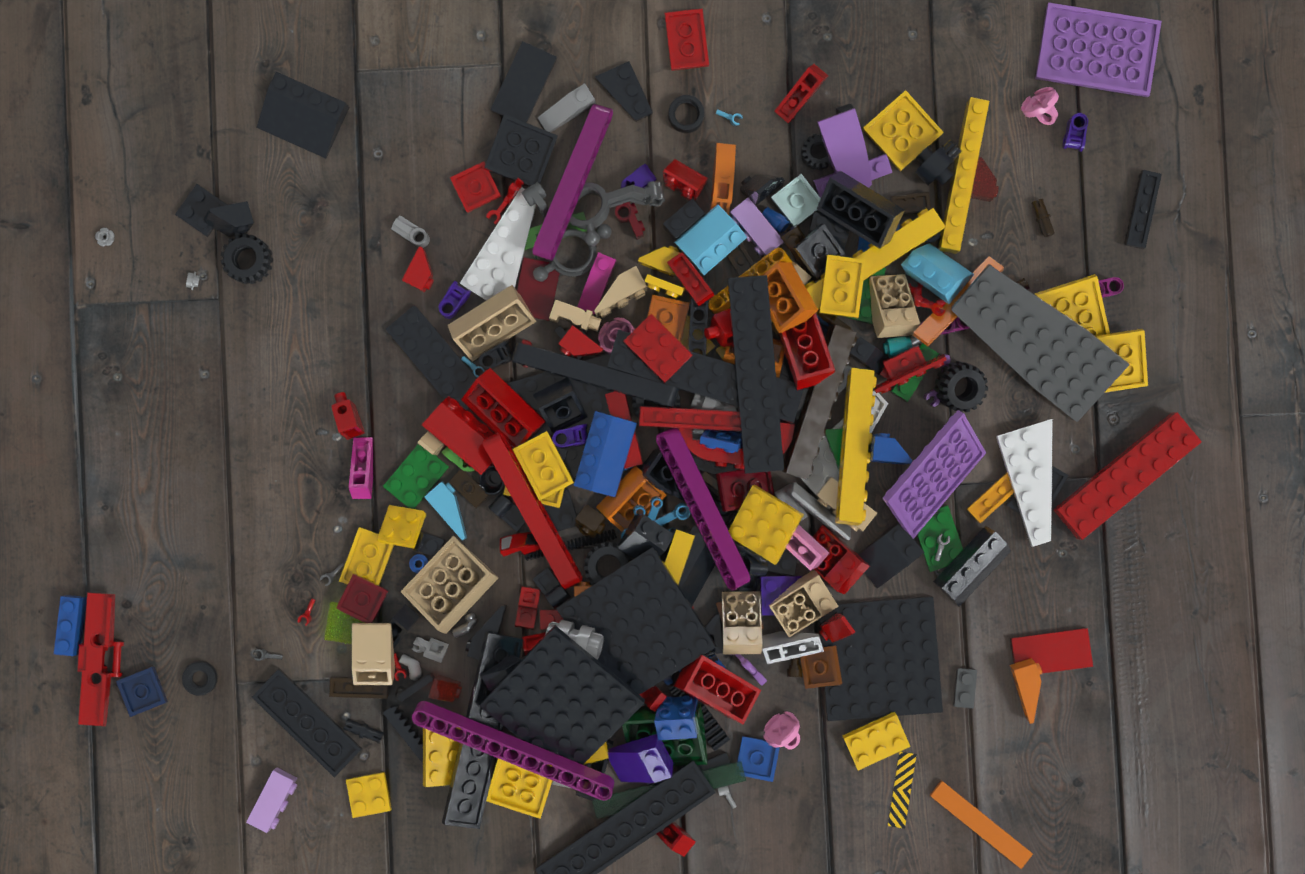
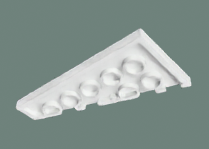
M523 187L514 197L460 284L486 301L511 285L515 288L536 208V204L530 206L521 193L525 190Z

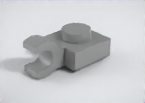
M416 637L412 650L418 653L424 652V657L441 663L449 644L433 638L428 642L420 637Z

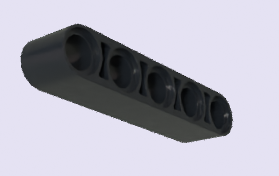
M691 297L688 351L692 352L695 349H699L702 355L706 356L707 339L704 335V329L707 328L709 300L698 306ZM696 311H701L704 314V318L698 321L694 318L693 314ZM695 330H700L703 333V338L696 340L693 338L692 333Z

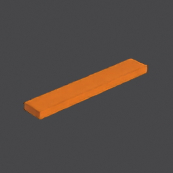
M989 256L973 272L974 276L950 304L946 303L940 308L945 310V313L942 316L932 313L913 332V336L926 346H929L958 317L951 310V307L986 266L990 264L1000 272L1003 271L1004 267Z
M942 780L930 794L934 800L1020 869L1032 857V852Z

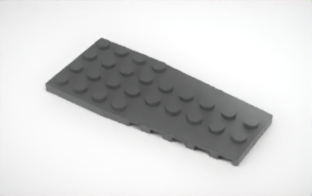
M990 264L986 266L951 307V310L1034 389L1076 422L1083 417L1130 365L1086 328Z

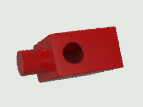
M730 308L713 315L710 327L704 329L706 339L716 338L722 347L733 346Z
M345 392L335 394L336 404H333L331 408L338 432L347 440L365 434L355 404L350 399H347Z

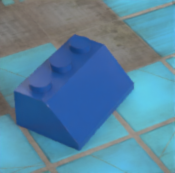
M873 434L872 442L870 445L868 444L871 462L900 465L912 463L910 456L895 438H890V434Z

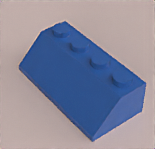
M595 411L574 486L616 497L636 429V422Z

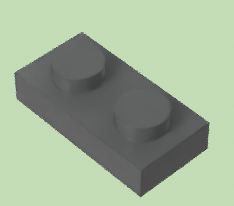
M957 668L954 707L974 709L976 669Z

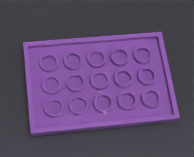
M1048 2L1035 79L1149 97L1162 21Z
M957 410L949 418L945 426L937 432L933 440L924 447L921 454L912 461L909 468L900 475L897 482L883 497V500L899 524L913 539L986 454L963 412Z

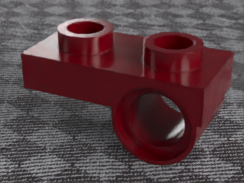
M629 201L617 205L615 208L616 219L621 223L629 222L637 240L644 237L643 231L646 230L642 220L638 221L635 214L638 211L635 204H630ZM624 208L629 211V215L627 217H620L618 212Z

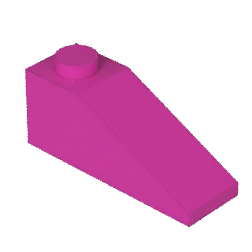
M598 252L578 303V308L584 311H593V315H595L594 310L603 297L616 266V259Z
M353 438L349 490L352 499H372L373 438Z

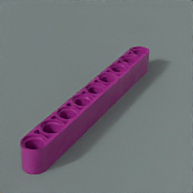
M598 104L592 105L534 243L533 255L551 261L554 259L611 122L613 109Z
M670 428L657 434L656 442L726 586L730 590L743 586L750 581L749 572L680 431L677 428Z

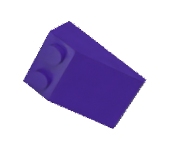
M803 576L760 577L761 616L774 615L769 605Z
M657 734L607 749L608 759L620 782L655 783L672 777L674 763L662 740H658Z

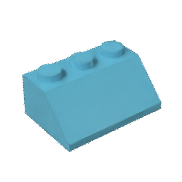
M717 204L674 243L683 251L695 269L705 275L742 243L747 236L737 223Z
M930 243L913 250L901 264L908 276L948 304L952 302L974 276L972 272Z

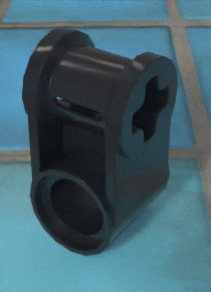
M506 340L483 353L479 358L480 366L487 371L489 368L494 370L501 365L511 362L513 352L508 345L509 341ZM484 358H493V364L491 366H484Z

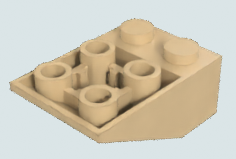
M637 266L623 272L616 278L594 310L596 317L601 316V318H604L612 313V309L616 307L621 309L629 304V300L633 298L638 300L645 296L647 285Z
M906 275L871 276L869 282L872 322L877 338L913 335V332L920 325V321Z
M815 569L798 579L769 605L788 637L793 636L839 607Z
M760 591L722 592L723 654H762Z
M352 623L353 685L393 684L395 661L391 623Z

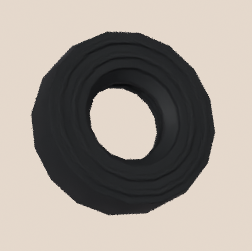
M197 661L188 665L182 675V684L185 690L196 696L206 695L211 692L218 680L215 668L210 663L204 661ZM197 671H202L207 676V681L202 686H198L193 682V675Z

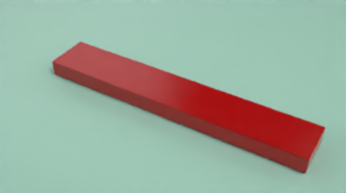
M640 406L639 426L741 431L739 411Z

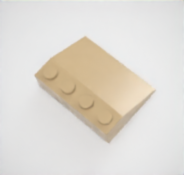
M453 536L403 588L401 593L438 631L447 634L494 584L498 577L463 543Z

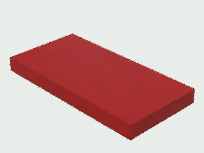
M1088 628L1010 638L1014 664L1032 658L1035 663L1040 664L1042 673L1093 667Z

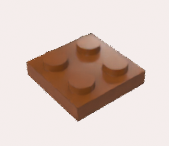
M836 645L823 647L824 652L800 657L805 689L842 684Z

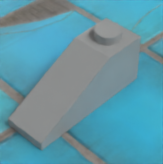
M584 83L541 114L538 120L543 128L551 133L591 108L593 104H596L595 98Z
M780 631L762 635V650L767 664L824 652L819 634L797 632L793 636L788 637L786 632Z

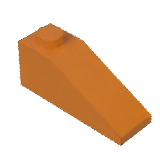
M1030 658L1012 664L1010 668L1025 717L1032 724L1034 723L1042 682L1040 678L1042 670L1040 664L1035 663Z

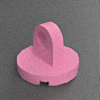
M1045 87L1035 91V96L1032 98L1029 96L1025 99L1021 110L1026 117H1037L1045 125L1054 124L1058 117V112L1054 105L1059 97L1054 88Z
M791 712L774 715L765 725L764 739L772 747L784 746L787 749H794L800 742V735L798 733L800 727L799 720Z

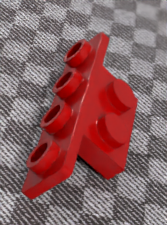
M916 345L883 361L891 379L876 385L874 390L876 393H886L896 384L900 386L909 381L908 378L913 376L920 377L926 373V370L932 367L936 369L943 366L944 361L947 359L942 354L926 362L919 346Z

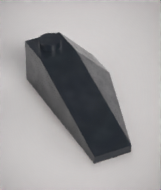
M754 175L752 178L748 176L741 182L740 191L757 206L779 188L785 179L783 177Z
M660 448L653 450L643 464L642 475L657 489L685 501ZM708 488L713 500L717 499L718 496Z

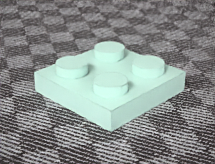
M802 174L771 197L772 201L783 215L787 217L792 226L796 224L798 226L811 216L814 211L816 212L821 199Z

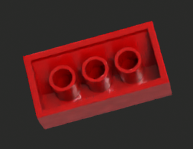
M816 313L807 321L782 333L778 332L797 390L815 386L835 372Z
M491 368L475 380L461 399L495 433L501 431L512 449L527 442L545 422Z
M450 396L442 401L422 424L424 428L480 475L493 463L482 441L494 433Z
M700 655L698 659L685 666L674 684L676 688L743 725L761 692L759 688L703 655Z

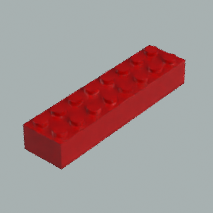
M1178 412L1170 413L1053 510L1077 539L1083 540L1202 441Z

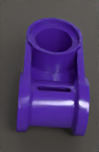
M1077 113L1068 120L1063 138V149L1068 147L1078 149L1079 152L1083 151L1088 126V118L1085 114ZM1074 119L1081 121V127L1074 125Z
M643 164L622 181L621 188L626 187L628 184L629 186L635 185L645 189L649 182H655L657 178L649 167Z
M454 281L439 304L441 315L447 319L453 318L467 301L471 291L465 290L458 285L457 281ZM445 305L453 306L451 313L443 312Z
M587 424L556 431L552 437L553 443L559 448L586 444ZM558 434L566 435L567 441L564 444L556 442Z

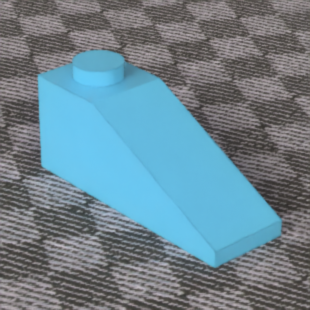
M441 482L425 498L460 539L465 540L467 535L457 496L454 494L456 490L449 482L447 484Z

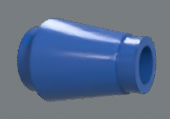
M769 207L762 212L763 216L779 234H782L790 224L787 217Z

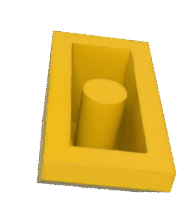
M673 246L668 248L662 247L639 257L638 264L674 277L675 274L667 262L678 255L680 249Z

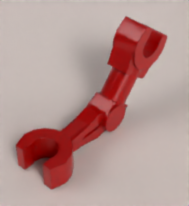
M517 178L515 183H511L508 194L500 207L487 213L486 217L488 219L492 215L497 216L494 222L496 226L501 219L500 214L511 204L516 193L523 186L524 182L521 179Z
M908 283L911 295L914 297L915 306L930 308L937 316H942L945 313V310L940 309L946 304L945 301L939 299L935 303L922 297V285L918 283V287H912L911 283Z

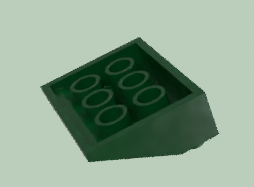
M697 703L694 717L698 732L697 738L662 740L674 763L673 766H685L693 759L697 765H707L708 763L704 718L700 703ZM648 706L640 707L622 725L626 743L657 734L654 722L657 710L654 712Z

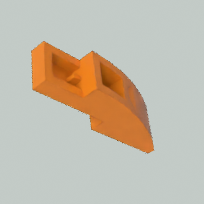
M716 143L710 210L718 204L729 215L733 195L736 145Z

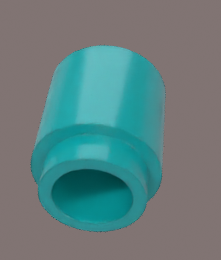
M905 336L886 339V343H883L884 354H888L889 358L912 348L910 337L905 338Z

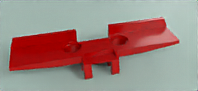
M87 593L84 643L79 644L77 671L82 672L78 725L106 726L111 677H122L120 664L121 649L124 646V642L113 641L115 594ZM97 634L103 636V644L95 643L94 638ZM114 646L112 672H110L108 667L104 666L105 651H108L109 647ZM94 673H98L101 676V682L98 684L92 681Z

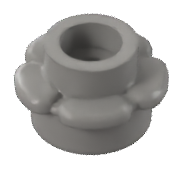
M101 228L96 233L95 239L100 246H110L114 242V233L111 230L109 231L108 228Z
M195 271L194 273L188 272L186 287L191 288V290L194 287H198L200 276H196Z

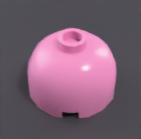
M614 318V321L606 322L599 331L598 341L600 342V347L610 355L618 330L632 333L635 330L633 325L625 318Z

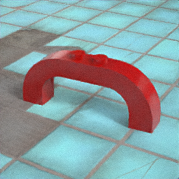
M780 423L783 454L792 441L795 424ZM678 428L690 453L705 461L715 462V466L727 467V464H733L736 469H744L742 449L735 453H728L724 449L717 447L715 449L707 448L704 444H700V440H692L693 429Z

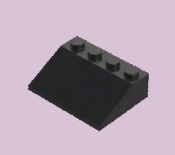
M275 72L267 90L256 128L326 159L350 107L344 101L279 72Z

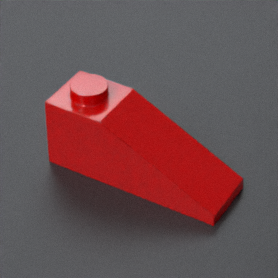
M815 64L808 67L774 112L789 124L827 79L828 75Z
M839 612L819 625L822 629L819 631L826 641L829 639L832 643L855 633L847 619Z

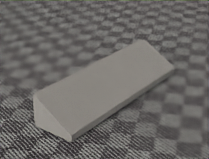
M796 482L790 485L786 491L788 496L841 539L850 540L851 528L847 524L835 523L836 516L827 507L822 506L817 499Z

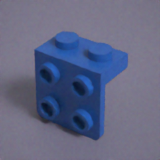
M689 695L666 697L657 709L654 720L658 740L697 738L698 732L694 718L698 702L696 698Z

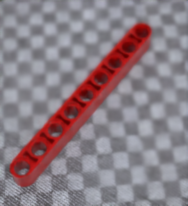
M499 431L484 439L482 442L486 452L563 589L583 581L577 565L542 502L539 501L504 434Z

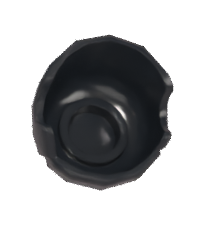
M490 465L482 475H479V486L486 494L495 495L505 489V484L494 465Z

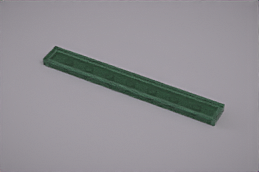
M742 761L702 771L714 789L746 781ZM660 782L613 793L608 800L603 801L596 798L592 802L597 819L615 814Z

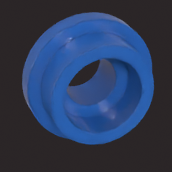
M417 554L410 559L409 566L413 572L419 573L429 561L426 556ZM417 560H420L422 562V566L420 568H418L415 564Z

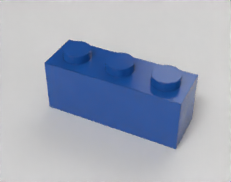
M73 595L60 597L54 654L65 656L79 655V644L82 643L87 597Z

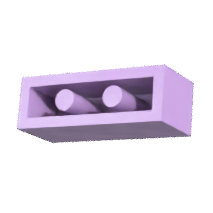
M749 197L730 212L731 218L747 236L746 240L748 242L752 241L756 246L754 250L760 257H765L772 250L784 244L780 235Z
M275 768L246 823L266 833L271 829L274 830L280 820L277 818L280 811L284 812L288 805V801H286L288 795H292L297 787V784H295L297 777L279 768Z

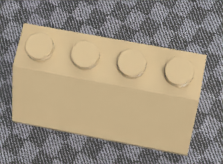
M511 285L448 324V328L453 340L473 362L483 353L534 324L536 320L521 295Z

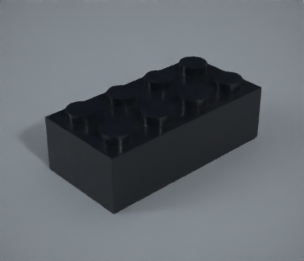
M842 171L829 178L817 206L818 211L879 249L891 241L905 211Z

